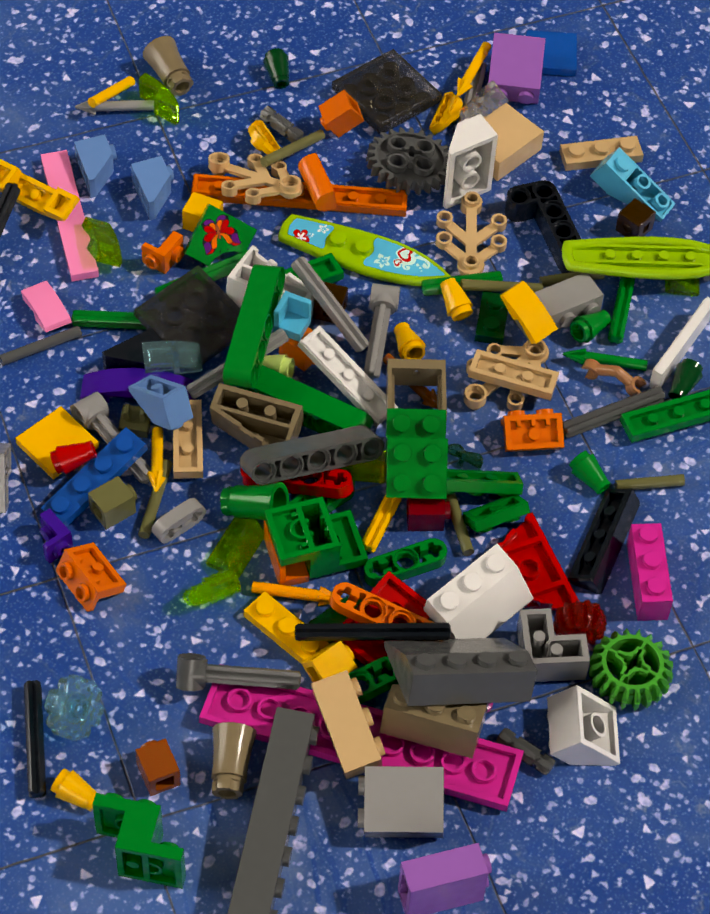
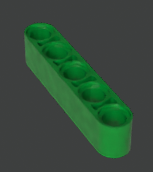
M254 264L223 369L224 384L250 389L256 387L274 324V310L281 299L285 284L284 267Z
M263 365L256 387L254 389L241 388L302 405L303 426L318 433L358 425L367 426L371 430L374 425L372 417L363 410Z

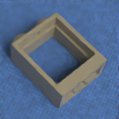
M388 358L386 410L387 408H395V385L437 386V409L446 410L447 421L446 360Z

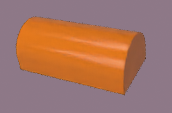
M312 153L303 157L298 163V170L317 210L325 212L336 209L335 191L318 155Z

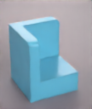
M285 291L274 310V332L282 328L288 338L300 341L311 323L312 301Z

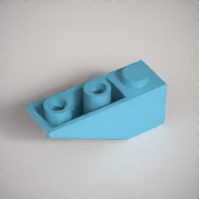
M620 147L603 159L590 175L608 195L627 205L636 198L655 210V219L660 222L676 204Z

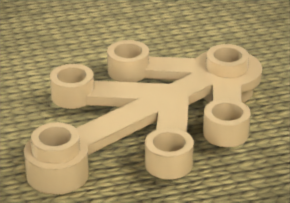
M214 152L208 157V168L213 175L222 176L229 173L244 178L242 180L223 181L221 184L222 195L234 197L237 195L238 190L247 189L245 191V202L250 205L261 203V198L276 195H281L286 199H294L303 193L304 185L298 176L289 175L287 164L283 161H278L271 165V175L276 178L271 177L267 168L261 165L260 159L263 156L258 153L250 154L247 158V166L251 170L230 164V157L224 152ZM259 186H269V187L261 188V189L253 188V187H259Z
M473 191L467 192L461 198L460 209L466 215V232L453 222V215L449 211L443 210L438 212L436 218V225L446 231H441L436 235L435 244L439 249L445 250L458 261L457 269L461 275L482 273L485 266L484 262L495 254L504 252L507 246V238L502 234H496L506 229L507 217L503 214H494L491 217V223L477 232V215L482 210L483 201L480 195ZM452 236L465 246V252L452 243ZM491 237L490 245L477 253V246Z
M527 340L523 346H505L491 343L487 346L486 352L490 353L491 351L498 352L497 355L518 357L516 359L518 361L539 367L549 357V349L543 340L537 344H531L530 340ZM471 358V359H469V360L467 361V365H466V373H467V374H468V372H469V368H470V366H471V363H472L473 358ZM484 383L483 385L470 384L464 391V403L468 408L478 410L486 404L487 396L500 386L490 383ZM510 389L506 403L507 408L511 411L521 410L524 405V396L521 392ZM512 400H517L519 403H513Z

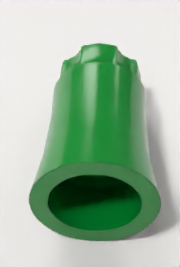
M283 482L265 485L229 486L223 488L221 492L220 509L226 516L265 520L264 510L288 505L289 493Z

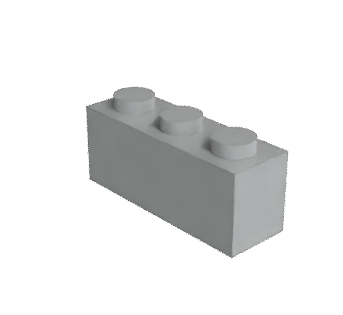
M581 273L534 292L558 329L570 327L575 317L601 311L604 294L588 273ZM514 320L517 326L522 331V333L527 338V340H529L520 322L518 320Z

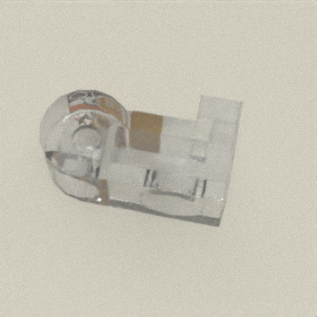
M491 81L460 110V118L463 121L466 118L479 114L485 118L503 104L508 103L509 100L497 84Z

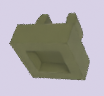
M123 405L118 430L121 432L127 427L137 437L148 438L151 420L140 406Z

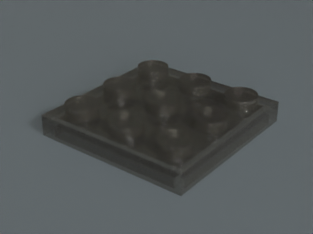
M394 49L332 81V89L337 94L345 90L358 102L364 120L379 135L381 132L385 133L390 128L393 129L438 104L442 99V94Z
M197 265L134 310V316L147 330L152 328L169 349L170 354L191 374L231 344L240 308Z

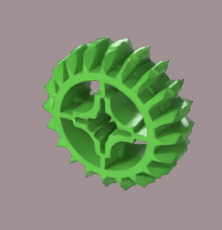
M626 628L622 636L617 631H614L610 638L604 636L601 639V643L597 644L593 649L588 672L589 677L593 678V688H600V698L609 696V703L612 705L615 701L620 702L622 710L627 704H631L634 711H636L640 703L646 708L651 706L652 701L658 703L661 700L662 694L665 695L668 692L669 684L673 679V661L669 660V650H662V641L653 643L652 634L646 638L642 637L640 629L635 635L630 634ZM611 672L614 673V674L618 677V679H616V678L611 674Z

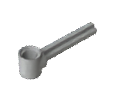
M372 283L369 308H371L374 314L364 365V372L372 380L380 377L390 315L398 310L399 286Z
M94 392L70 406L73 418L84 428L95 429L107 444L120 433L109 420L108 404L99 392ZM140 457L128 469L140 483L148 484L150 479L147 472L151 471V468Z

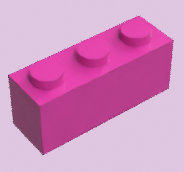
M661 523L631 524L626 544L637 621L668 620L673 597Z

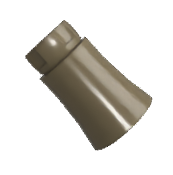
M161 36L147 44L143 51V58L154 69L164 86L168 88L172 95L181 96L189 92L193 86V80L178 51L174 38L171 36Z
M218 723L212 728V794L224 799H238V797L243 796L244 784L247 782L248 766L257 731L251 726L242 723Z

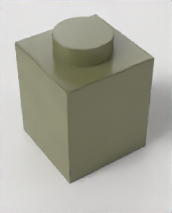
M119 476L88 493L90 510L106 530L136 513L135 500L137 499V494L134 488L129 483L125 484Z

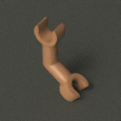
M586 359L582 366V369H589L585 378L594 380L598 375L615 377L625 385L626 392L630 396L641 392L635 385L638 388L646 385V381L642 377H632L620 366L600 364L594 359Z

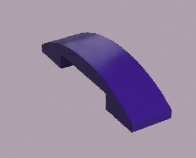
M114 368L99 370L83 375L80 400L94 392H99L107 403H109L110 397L134 398L129 392L128 386L149 375H154L186 387L194 382V380L178 374L153 369ZM187 391L189 400H197V398L193 399Z

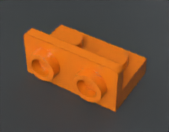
M553 409L536 410V414H525L524 410L508 411V415L503 416L501 419V426H503L505 452L563 449L565 447L562 413H554Z
M94 542L64 549L56 567V572L61 580H63L87 612L94 610L99 599L123 593L127 585Z

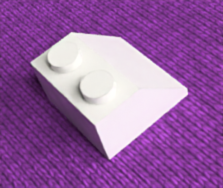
M578 685L547 697L550 755L569 765L616 766L620 764L615 706Z

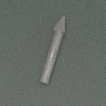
M87 100L76 105L75 108L96 115V112L147 111L154 110V100L105 101L95 108L90 107Z

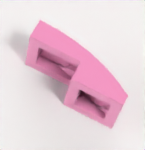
M47 281L21 290L23 300L31 308L36 322L46 333L72 323L63 303Z

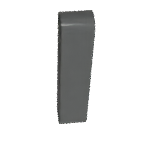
M358 425L248 449L240 458V467L255 483L265 485L376 460L384 451V442L367 426Z

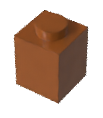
M166 738L159 741H148L140 748L135 749L136 763L150 797L181 785L180 770Z

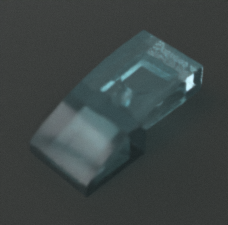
M187 341L142 342L145 373L174 370V374H185L203 371L199 343Z

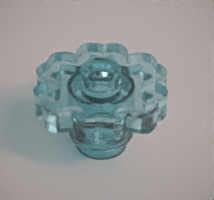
M72 674L59 679L58 689L52 688L49 690L44 708L49 714L46 724L54 735L65 737L72 741H79L82 738H88L91 733V727H97L100 724L104 706L99 703L102 697V690L97 686V683L94 680L84 679L82 676Z

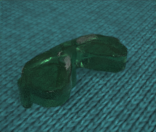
M459 444L448 445V454L459 458L458 466L462 467L464 461L472 466L477 467V470H481L483 457L480 454L467 452Z

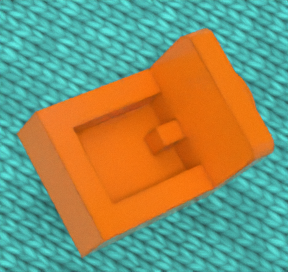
M173 231L159 248L145 242L141 246L142 262L150 269H156L166 274L184 256L183 235Z

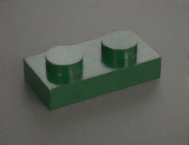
M483 291L475 341L503 344L508 310L500 297L501 294Z

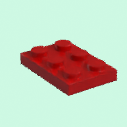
M390 571L384 575L370 592L419 616L430 619L424 611L427 600ZM367 605L364 608L365 613L369 617L377 618L381 615L379 608L375 605ZM347 618L343 623H359V622L354 621V620H352V619H350V618ZM396 618L393 620V623H407V621L402 618ZM342 641L343 644L349 646L354 657L364 665L387 656L384 648L385 641Z

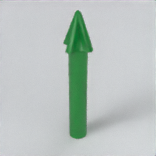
M586 349L563 352V356L582 365L586 359H594L604 365H616L621 368L646 371L648 360L587 352Z

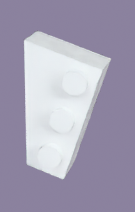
M252 245L227 277L225 302L241 308L254 264L277 266V262L273 259L266 260L258 254L259 249ZM285 273V284L281 298L284 292L288 291L310 299L312 301V317L314 296L299 278L292 273Z

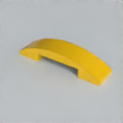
M0 159V192L2 193L7 183H16L20 189L16 200L19 204L46 217L65 221L80 201L78 196L59 187L54 189L23 174L18 167Z

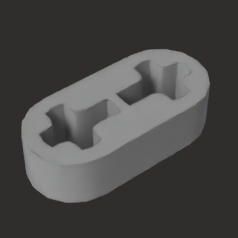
M189 498L161 516L154 523L151 531L161 543H168L198 524L205 516L206 509L196 498Z

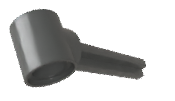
M182 653L177 655L176 688L180 690L200 691L206 687V683L294 690L300 687L301 673L299 671L208 664L206 656L201 654Z

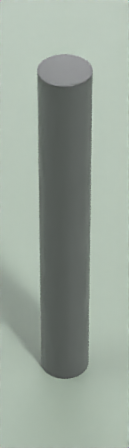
M75 326L0 355V362L4 366L81 337V329L79 326Z

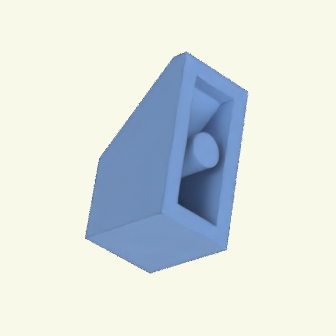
M105 134L74 142L75 159L90 198L96 197L114 172L113 160H117L115 147L113 144L109 145Z
M162 156L131 164L132 183L149 220L155 219L171 194V181H174L173 170L170 165L166 166Z
M149 375L128 386L129 392L153 424L168 430H175L182 427L184 422L194 418L186 386Z

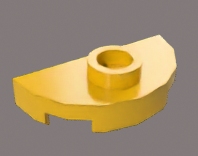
M453 92L444 93L429 126V130L434 135L443 131L460 117L463 105L462 99Z
M255 120L248 127V133L251 137L250 142L257 150L263 151L268 155L281 148L262 120Z

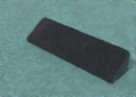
M633 489L606 490L567 578L570 584L594 593H603L640 506V501Z

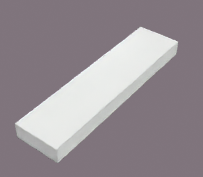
M709 297L702 301L653 368L649 383L650 388L663 386L676 368V365L682 360L710 321Z
M320 325L299 341L297 346L356 408L363 410L372 417L376 428L386 420V394Z

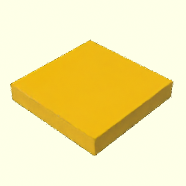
M62 406L15 438L16 444L53 480L62 474L56 472L50 457V452L56 450V446L84 443L91 440L95 449L99 448L98 440Z

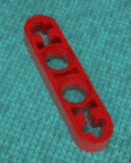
M241 468L240 472L244 485H259ZM333 469L278 481L286 485L288 493L317 497L323 496L334 499L346 498L351 495L354 489L351 474L343 469ZM308 478L318 479V481L313 484L304 483V481Z

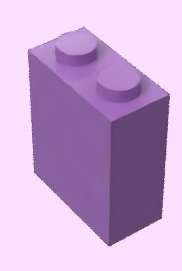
M494 32L486 99L513 101L522 104H538L546 38Z
M479 843L401 862L398 893L405 914H432L483 901L485 889L489 887L488 874L492 873L488 854H482Z

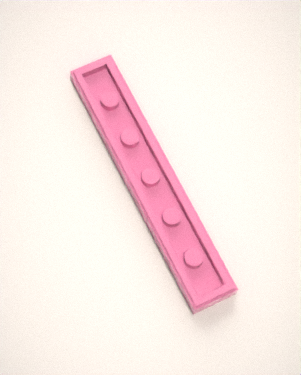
M63 150L41 154L47 185L54 189L59 187L79 197L68 151ZM79 201L65 221L56 220L72 282L99 277L82 205Z

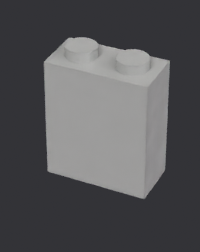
M365 766V776H359L358 795H364V808H358V828H364L365 837L444 838V767Z

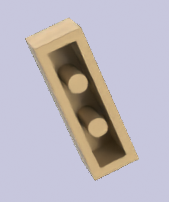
M345 670L311 683L314 696L346 780L365 773V766H382L381 756L386 755L380 737L373 738L369 727L374 725L368 706L362 708L358 697L362 696L363 693L357 678L351 679L348 671Z

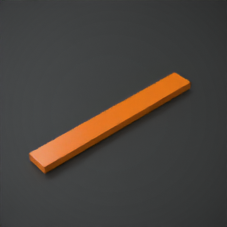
M194 174L191 194L196 192L223 201V203L247 204L245 202V191L247 189L238 190L237 195L234 197H225L221 193L223 181H235L244 178ZM302 182L304 185L303 193L294 199H286L281 195L263 197L261 198V203L257 204L261 206L317 210L304 182ZM332 184L337 206L336 209L330 211L406 217L408 195L405 190H400L396 193L395 189ZM259 186V187H253V188L261 189V188H266V187H269V186Z

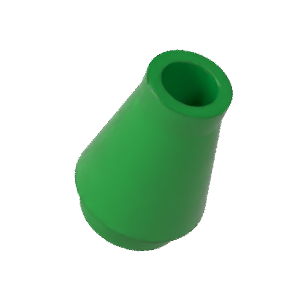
M601 310L596 313L575 317L570 324L572 337L580 343L590 342L606 326L611 324L610 314L606 310Z
M583 451L570 462L571 474L593 489L597 495L603 493L611 485L594 454L590 455L587 451Z

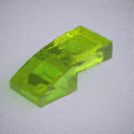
M144 73L139 78L140 98L154 100L155 115L177 125L179 123V104L176 98L161 82Z
M85 217L82 227L91 238L87 246L88 251L97 262L120 268L122 264L121 250L111 225L107 222Z

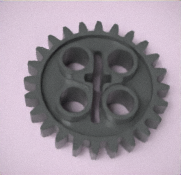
M402 127L399 128V132H395L390 128L388 134L381 132L380 138L374 137L373 143L369 144L366 161H368L367 169H372L371 176H378V183L387 182V189L392 186L396 187V193L401 189H405L407 195L410 194L411 190H414L417 195H420L421 190L430 194L432 188L439 190L440 184L445 185L448 146H441V139L433 140L434 134L432 133L425 136L422 129L418 133H414L413 127H410L409 132H405Z

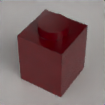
M407 498L408 531H444L445 519H450V501H445V499Z

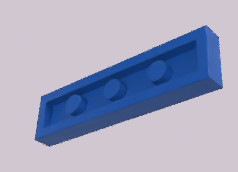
M125 427L97 454L96 458L91 459L41 507L42 512L50 508L66 527L69 526L89 506L88 493L113 478L120 477L148 450L147 444Z

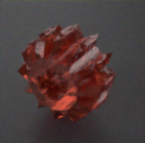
M577 599L574 603L565 602L564 607L557 608L556 615L554 616L555 621L553 622L556 635L586 634L587 644H595L596 640L602 639L607 625L606 615H604V611L600 608L599 603L591 604L590 600L579 602Z

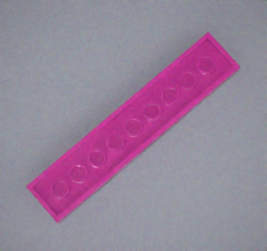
M212 683L199 716V723L211 727L223 722L242 723L251 726L257 731L256 740L268 743L277 707L315 714V726L320 727L317 745L310 746L308 755L340 764L313 690L303 687L294 690ZM368 706L374 725L369 727L373 738L380 737L386 755L381 756L382 766L444 767V794L507 812L524 750L479 738L472 759L380 733L383 710Z

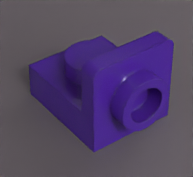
M49 508L40 514L42 525L40 533L47 541L43 544L45 559L48 563H52L56 559L61 558L64 549L73 547L71 531Z

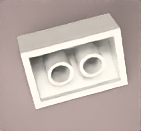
M481 114L466 118L457 123L448 150L443 207L445 209L460 204L461 198L467 192L473 191L481 195L491 190L498 134Z
M496 544L428 598L424 611L434 623L450 624V639L487 638L534 598L518 566Z

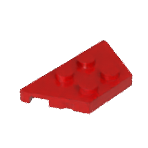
M533 512L528 513L525 516L524 522L516 529L513 528L506 535L503 542L498 543L518 566L534 598L524 608H551L553 611L579 612L581 608L580 601Z

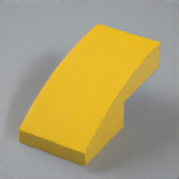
M520 281L500 295L512 319L520 322L531 344H537L558 329L542 302L525 281Z

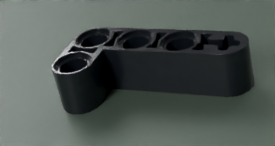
M541 180L510 188L507 192L504 211L507 219L513 222L535 219L561 273L571 272L564 265L562 245L566 240L581 239L556 186L550 181Z

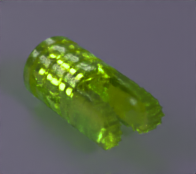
M228 567L209 577L202 578V583L185 590L182 597L184 603L191 606L194 605L195 607L207 602L214 604L226 597L233 596V594L240 593L241 586L233 568Z

